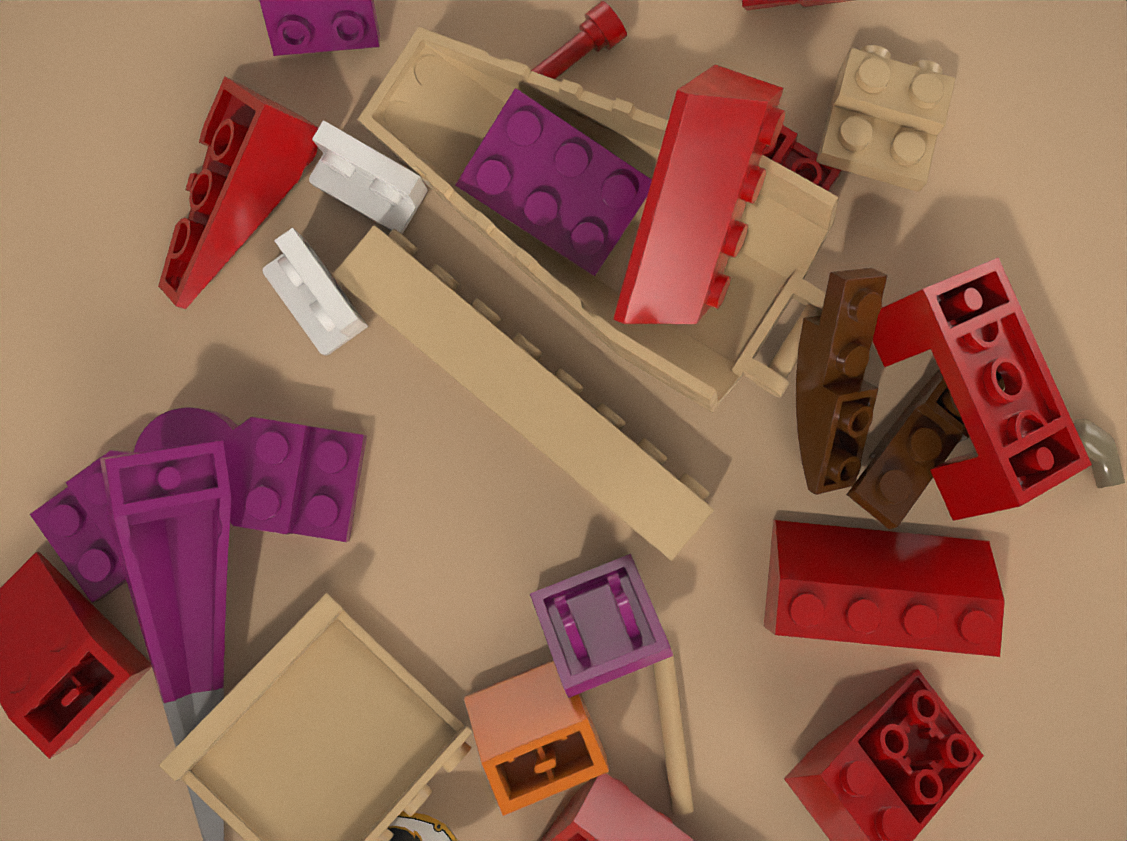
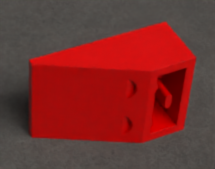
M35 552L0 588V704L8 718L51 759L76 745L152 666L151 662L40 552Z
M914 669L820 740L785 776L784 780L830 841H913L984 755L919 669Z

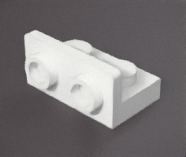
M323 120L312 138L314 143L323 152V155L309 177L310 183L391 231L396 229L403 234L428 192L421 177Z
M292 227L274 240L283 254L267 264L262 270L263 274L321 354L325 356L331 354L368 327L304 237Z

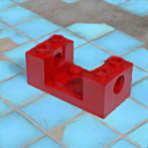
M999 257L921 289L881 308L872 341L884 368L931 350L976 449L975 452L951 458L930 469L953 521L1021 507L1092 465ZM996 371L1000 373L1004 380V391L1001 390L997 383Z

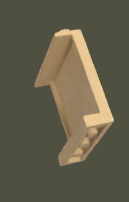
M326 593L158 766L175 782L181 779L244 841H390L394 834L388 829V826L402 811L412 816L433 792L427 783L441 767L450 773L462 761L472 748L465 741L473 732L458 720Z

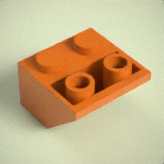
M554 660L464 697L480 760L503 816L609 772L607 755L582 694L580 693L568 698Z

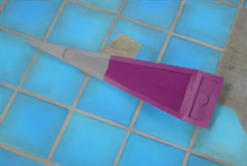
M212 440L100 458L109 511L107 517L175 747L224 699L225 620L231 490L223 440ZM188 787L203 841H224V820Z

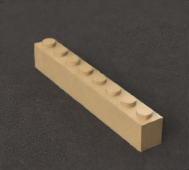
M374 225L332 276L663 555L673 561L714 511L704 501L710 493L687 473H684L678 480L662 465L668 458L648 440L642 438L636 444L620 430L626 422L605 404L600 403L594 409L579 397L584 387L567 372L559 368L553 375L537 360L543 353L524 336L517 333L511 340L499 330L496 325L501 318L481 300L476 298L470 305L454 291L460 284L436 263L430 270L425 268L413 257L417 253L418 248L400 232L393 229L387 236Z

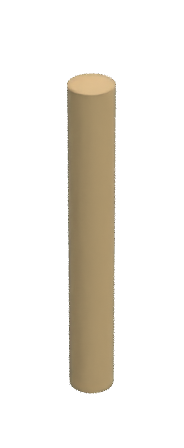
M673 655L670 658L653 664L672 813L682 815L693 812L694 807Z

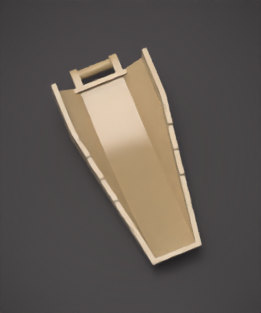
M418 27L357 119L361 125L411 171L418 174L423 182L620 357L712 413L742 376L752 380L770 394L781 397L790 384L786 378L797 363L803 318L821 316L826 292L804 279L834 224L839 197L762 155L759 166L766 169L765 180L756 201L753 204L746 203L741 222L748 224L747 234L738 255L735 258L731 256L728 258L723 274L730 276L731 281L719 309L710 307L697 324H622L617 322L613 318L646 199L596 276H594L461 190L455 184L515 88L650 179H652L668 120L636 109L634 103L620 98H616L613 101L583 90L578 83L564 78L562 82L531 71L525 64L508 58L503 60L490 56L488 51ZM795 299L806 308L767 367L754 358L791 300Z

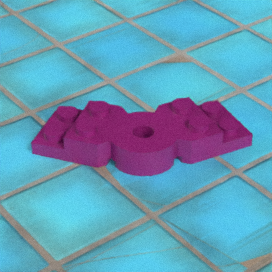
M185 407L167 411L152 420L140 434L134 452L110 450L100 457L105 458L212 440H223L231 490L230 523L232 526L286 535L298 534L348 542L351 536L367 435L250 417L237 426L236 423L224 414L206 409ZM100 458L65 482L68 486L30 513L34 522L91 603L100 601L126 582L107 517L109 511Z

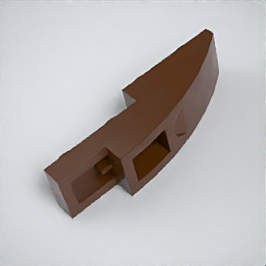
M874 268L830 272L821 316L803 318L796 370L797 433L807 488L815 495L852 487L861 469V459L869 427L873 420V410L879 390L878 387L863 380L869 362V352L878 314L882 307V298L888 276Z
M940 369L885 434L868 457L871 459V462L846 494L889 530L901 524L933 479L930 469L944 463L955 446L970 437ZM996 371L997 383L1001 390L1005 388L1004 380L1000 373Z

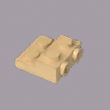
M867 45L860 50L851 48L838 73L816 161L823 165L920 192L928 180L937 135L946 125L956 78L942 74V67L933 61L919 60L909 65L892 60L890 52L881 46Z

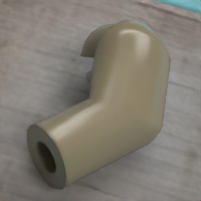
M1075 419L1074 426L1092 463L1091 466L1097 488L1125 483L1116 443L1112 436L1090 420Z

